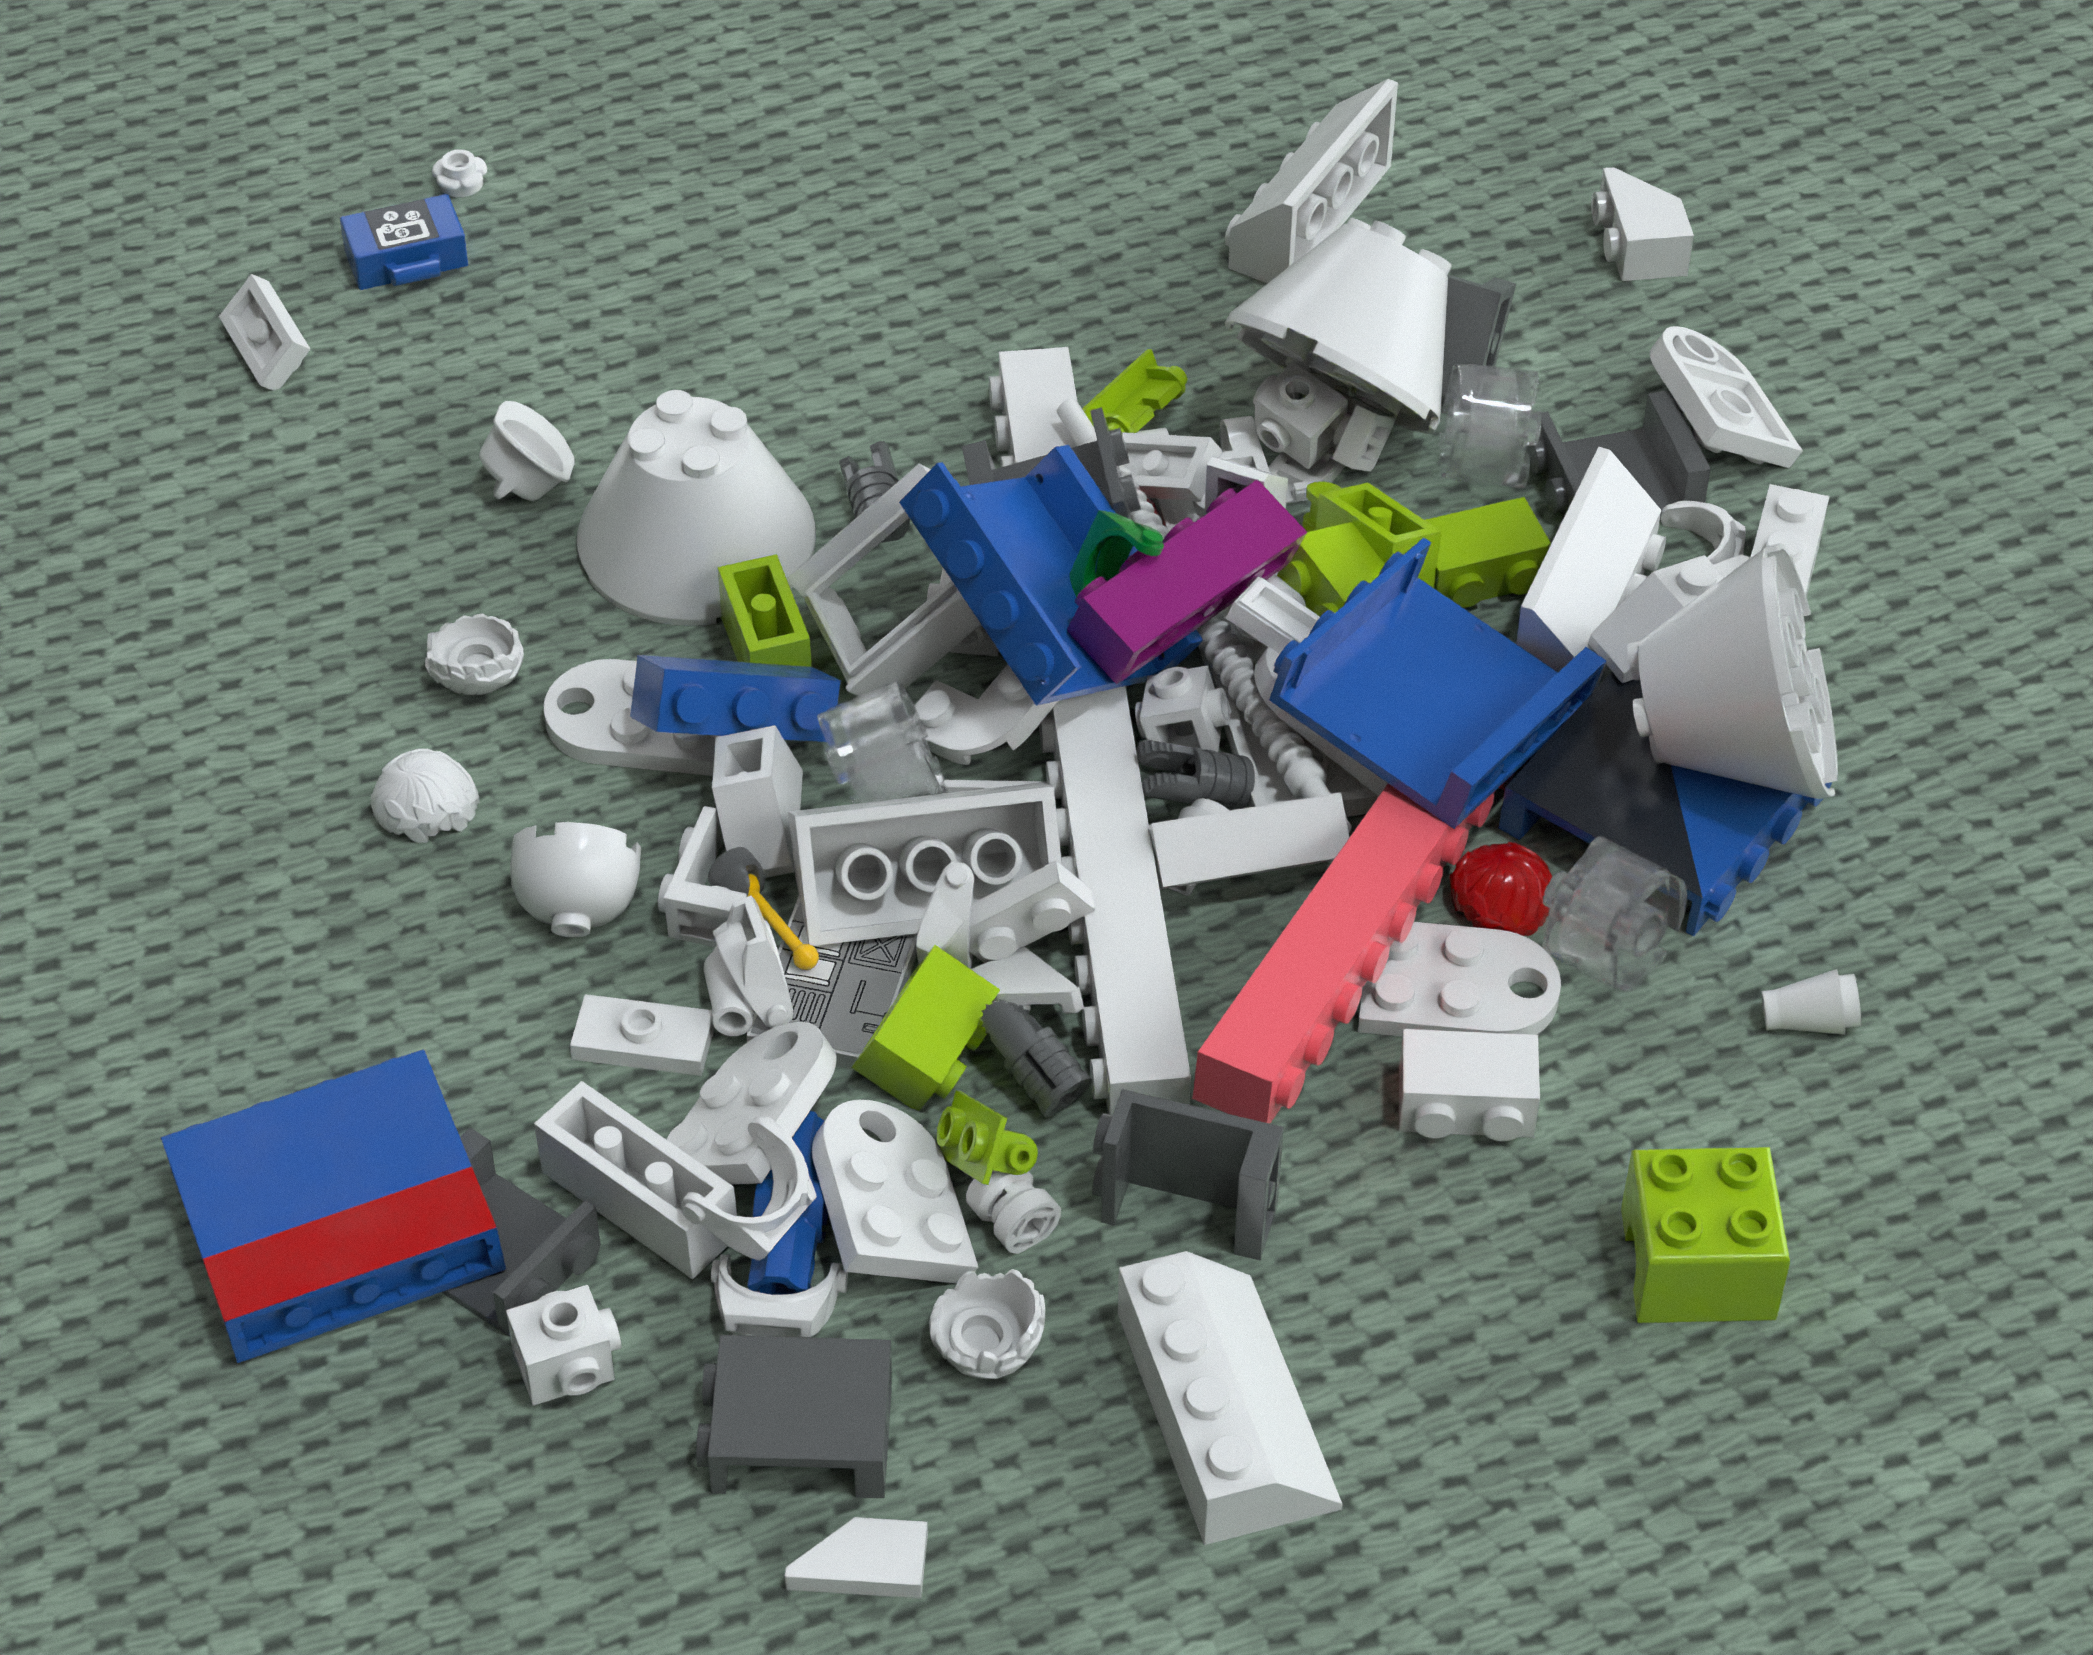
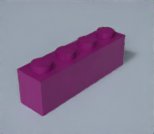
M1258 479L1238 493L1232 488L1224 491L1209 505L1205 512L1206 515L1193 522L1188 517L1176 524L1162 541L1164 548L1159 556L1146 555L1137 550L1123 563L1119 569V574L1109 581H1106L1103 577H1098L1078 594L1075 599L1078 609L1067 631L1116 685L1233 604L1258 576L1267 580L1286 567L1291 561L1307 531Z

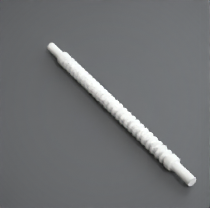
M1068 399L1062 402L1057 409V414L1077 445L1097 441L1095 429L1077 400ZM1124 465L1119 466L1122 477L1132 474ZM1134 480L1141 510L1130 513L1132 520L1159 531L1164 539L1169 530L1162 525V519L1154 513V507L1151 503L1147 502V496L1143 491L1139 490V484ZM1222 612L1198 627L1196 630L1204 640L1198 647L1204 650L1205 658L1212 662L1214 672L1220 674L1221 683L1228 687L1230 697L1236 699V706L1240 711L1244 712L1246 722L1252 724L1253 733L1261 737L1260 744L1263 748L1269 750V758L1277 763V770L1280 774L1284 775V781L1292 794L1299 798L1331 794L1325 786L1327 774L1318 760L1312 758L1311 749L1304 746L1303 737L1281 720L1261 697L1255 683V663L1252 659L1247 658V651L1243 646L1239 645L1237 635L1231 633L1230 624L1223 621L1224 616ZM1346 818L1348 832H1350L1352 826Z

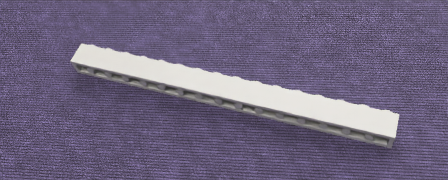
M1068 347L999 352V376H989V396L991 411H1002L1003 416H995L997 451H1008L1009 456H1001V467L1047 455L1057 446L1069 445L1071 448L1078 446L1057 414V409L1062 402L1068 399L1077 400ZM1123 686L1060 700L1039 724L1042 753H1054L1055 761L1046 762V780L1048 785L1054 786L1055 799H1061L1062 808L1056 809L1060 847L1068 846L1069 856L1061 857L1062 866L1092 890L1095 911L1068 925L1070 944H1082L1084 955L1075 956L1076 986L1080 988L1081 995L1090 994L1092 1005L1082 1009L1086 1047L1098 1046L1099 1052L1098 1059H1090L1093 1099L1106 1098L1109 1115H1113L1122 1089L1190 1105L1191 1074L1126 687Z

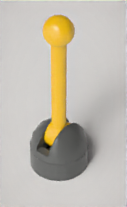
M744 847L733 848L720 855L708 872L710 885L746 893L747 897L752 896L757 902L762 916L792 950L794 964L802 970L814 968L819 960L816 948L810 944H803L761 895V892L764 890L766 875L760 862Z

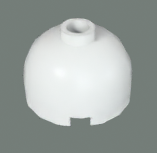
M555 823V835L536 837V826L527 827L515 834L512 841L510 863L512 889L519 904L536 920L551 925L553 933L565 937H583L590 934L591 927L605 925L626 910L634 896L640 871L641 846L636 842L630 849L626 847L627 834L596 824Z

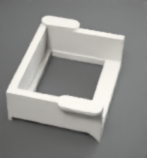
M920 463L786 578L804 598L848 683L846 686L847 691L880 706L889 703L981 625L951 580L871 649L866 651L861 641L860 632L843 600L838 597L834 589L829 587L909 518L899 502L931 470Z

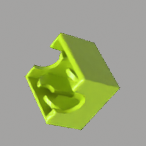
M1770 1147L1632 1150L1621 1213L1625 1240L1635 1241L1636 1273L1633 1295L1637 1323L1777 1320L1790 1258Z

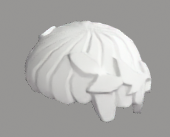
M477 614L473 617L464 615L454 623H445L441 626L440 631L428 633L425 667L429 675L437 683L450 688L451 691L459 694L463 693L464 695L488 694L514 680L523 661V647L519 640L518 631L511 628L509 622L494 616L487 617L484 614Z
M430 749L411 750L388 762L382 768V775L378 778L371 794L370 804L373 815L379 824L389 833L394 832L397 835L405 833L416 843L428 842V836H435L440 830L449 831L453 828L462 832L467 827L468 821L474 818L476 814L475 809L477 804L480 803L477 788L463 766L447 754Z
M1011 1269L1005 1275L999 1273L994 1276H990L987 1273L977 1276L975 1271H968L959 1278L955 1289H947L944 1295L939 1296L934 1304L929 1320L930 1337L933 1345L937 1347L943 1358L947 1359L961 1373L975 1378L998 1379L1012 1374L1031 1357L1039 1345L1045 1325V1302L1043 1295H1039L1038 1291L1034 1290V1283L1027 1278H1023L1022 1274L1017 1270Z

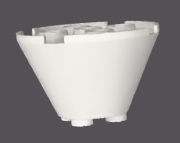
M1350 218L1347 224L1338 228L1230 312L1225 322L1226 328L1232 330L1235 324L1240 325L1242 329L1237 338L1277 366L1285 370L1294 361L1309 373H1319L1333 385L1334 389L1347 395L1351 392L1364 403L1397 418L1394 423L1395 425L1420 433L1433 434L1440 423L1448 288L1447 275L1452 264L1430 251L1421 249L1419 254L1406 248L1402 245L1406 236L1385 223L1375 220L1372 226L1358 219Z
M670 390L662 393L657 398L656 405L644 411L634 421L585 508L577 531V548L581 563L589 576V582L606 600L616 607L643 619L685 626L717 624L716 618L721 617L718 567L777 554L787 578L813 556L816 543L815 521L809 503L747 424L746 414L737 407H730L722 402L708 398L691 397L690 394L682 390Z
M1783 543L1766 546L1644 636L1640 641L1627 644V658L1630 671L1635 681H1641L1643 698L1633 700V712L1639 735L1641 737L1649 736L1651 751L1657 764L1665 762L1674 766L1822 799L1835 795L1834 788L1828 789L1825 783L1838 781L1833 716L1820 648L1807 651L1804 639L1806 636L1804 616L1811 614L1806 594L1795 563Z

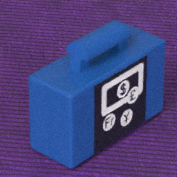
M448 194L340 217L344 251L360 290L391 283L393 286H399L439 277L443 271L468 266L465 234Z

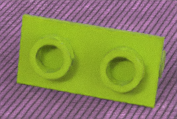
M1147 349L1086 404L1082 410L1093 425L1090 410L1102 407L1109 431L1121 428L1123 433H1137L1155 416L1153 412L1156 409L1162 410L1171 400L1179 399L1185 393V384L1188 378L1186 373L1178 366H1171L1170 368L1158 366L1152 349Z
M958 1090L955 1091L952 1105L943 1111L937 1127V1143L940 1146L939 1148L943 1153L944 1159L986 1185H989L993 1170L1012 1175H1022L1030 1171L1037 1161L1038 1149L1035 1142L1027 1135L1005 1130L1008 1118Z

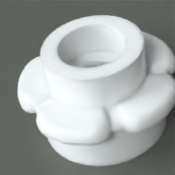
M452 150L446 153L442 159L434 164L432 174L437 178L436 182L441 191L452 197H467L478 192L483 185V175L487 173L486 163L479 157L474 158V155L466 150Z

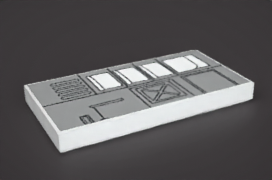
M798 896L788 927L803 944H808L800 898ZM918 933L814 946L818 951L819 960L817 965L810 970L799 969L794 964L793 952L782 940L778 953L793 1008V1018L789 1023L807 1022L815 1025L834 1049L836 1067L854 1070L851 1068L909 979L917 956L916 944ZM756 1012L753 1016L752 1027L747 1032V1042L761 1033L772 1029L763 1023Z

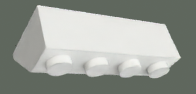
M1387 79L1336 104L1321 123L1315 122L1311 126L1303 144L1295 153L1290 152L1286 155L1279 172L1268 184L1263 183L1258 188L1250 206L1242 215L1236 214L1229 223L1225 235V244L1229 246V269L1268 284L1343 225L1391 167L1398 82Z
M1598 447L1521 605L1516 644L1557 672L1565 667L1585 647L1595 652L1588 644L1590 634L1648 577L1644 576L1646 569L1651 571L1658 569L1666 544V537L1657 535L1661 509L1609 449ZM1606 663L1594 690L1608 675L1609 667Z
M1043 782L788 812L796 882L807 941L812 946L917 934L937 881L944 868L953 862L965 863L973 872L972 904L1054 861L1062 865L1054 786Z
M1187 1251L1119 1267L1118 1316L1204 1545L1342 1510L1341 1499L1251 1276Z

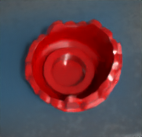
M1508 841V843L1480 846L1471 852L1465 853L1457 862L1454 872L1449 875L1451 898L1455 911L1464 912L1467 920L1472 921L1473 927L1504 930L1522 936H1530L1538 931V927L1544 925L1546 917L1549 916L1554 889L1551 872L1547 863L1538 854L1522 845Z

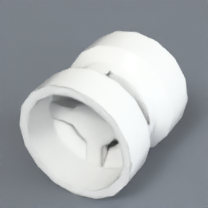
M993 1170L989 1185L982 1184L974 1179L966 1193V1203L982 1221L994 1223V1235L1010 1253L1019 1254L1047 1238L1055 1229L1061 1217V1207L1045 1189L1033 1187V1176L1029 1171L1022 1175H1012Z

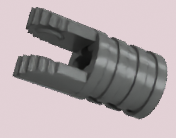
M879 441L870 445L871 457L875 466L860 469L859 465L850 456L839 460L854 518H857L899 481L889 446L885 441ZM908 518L880 543L897 541L903 537L909 528L910 519Z
M1144 740V742H1139V746H1137L1139 763H1142V766L1172 772L1168 774L1164 772L1161 774L1155 773V775H1149V778H1145L1144 782H1142L1145 797L1192 804L1196 799L1204 798L1223 805L1229 811L1245 808L1251 798V792L1255 784V771L1251 760L1247 756L1232 755L1207 749L1202 750L1196 747L1153 740Z
M1004 1000L999 1002L992 1001L990 1005L986 1004V1009L982 1010L983 1016L980 1018L983 1021L982 1027L986 1029L985 1033L991 1035V1041L1006 1058L1003 1064L1010 1074L1014 1075L1015 1081L1022 1089L1026 1090L1027 1096L1033 1103L1038 1105L1039 1111L1045 1118L1054 1116L1086 1092L1092 1083L1091 1077L1080 1068L1078 1061L1069 1054L1066 1046L1059 1042L1057 1035L1050 1027L1043 1029L1033 1016H1029V1010H1024L1022 1005L1018 1006L1016 1003L1011 1002L1006 1003Z

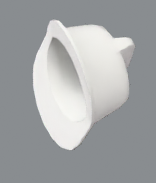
M503 402L498 407L493 421L494 425L480 450L479 458L484 468L496 479L494 497L501 499L508 493L513 492L525 500H538L561 481L567 482L570 480L574 466V456L564 437L543 416L518 402Z

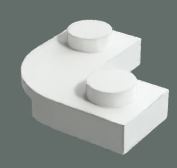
M1007 664L979 699L935 680L900 722L898 727L904 736L916 745L952 762L969 765L971 755L992 750L1006 741L1011 749L1015 750L1033 733L1058 701L1036 706Z

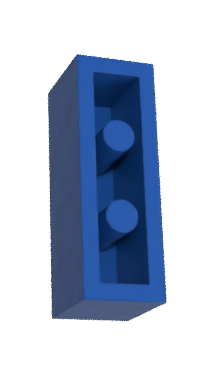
M637 655L630 717L656 732L725 736L776 726L784 740L833 742L841 681L813 667Z

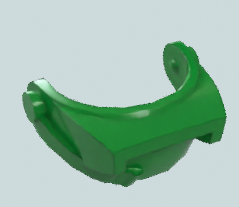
M1098 510L1069 573L1075 596L1077 597L1096 578L1103 577L1106 581H1109L1119 574V569L1127 560L1133 546L1146 555L1159 556L1164 548L1163 537L1160 532L1119 514Z

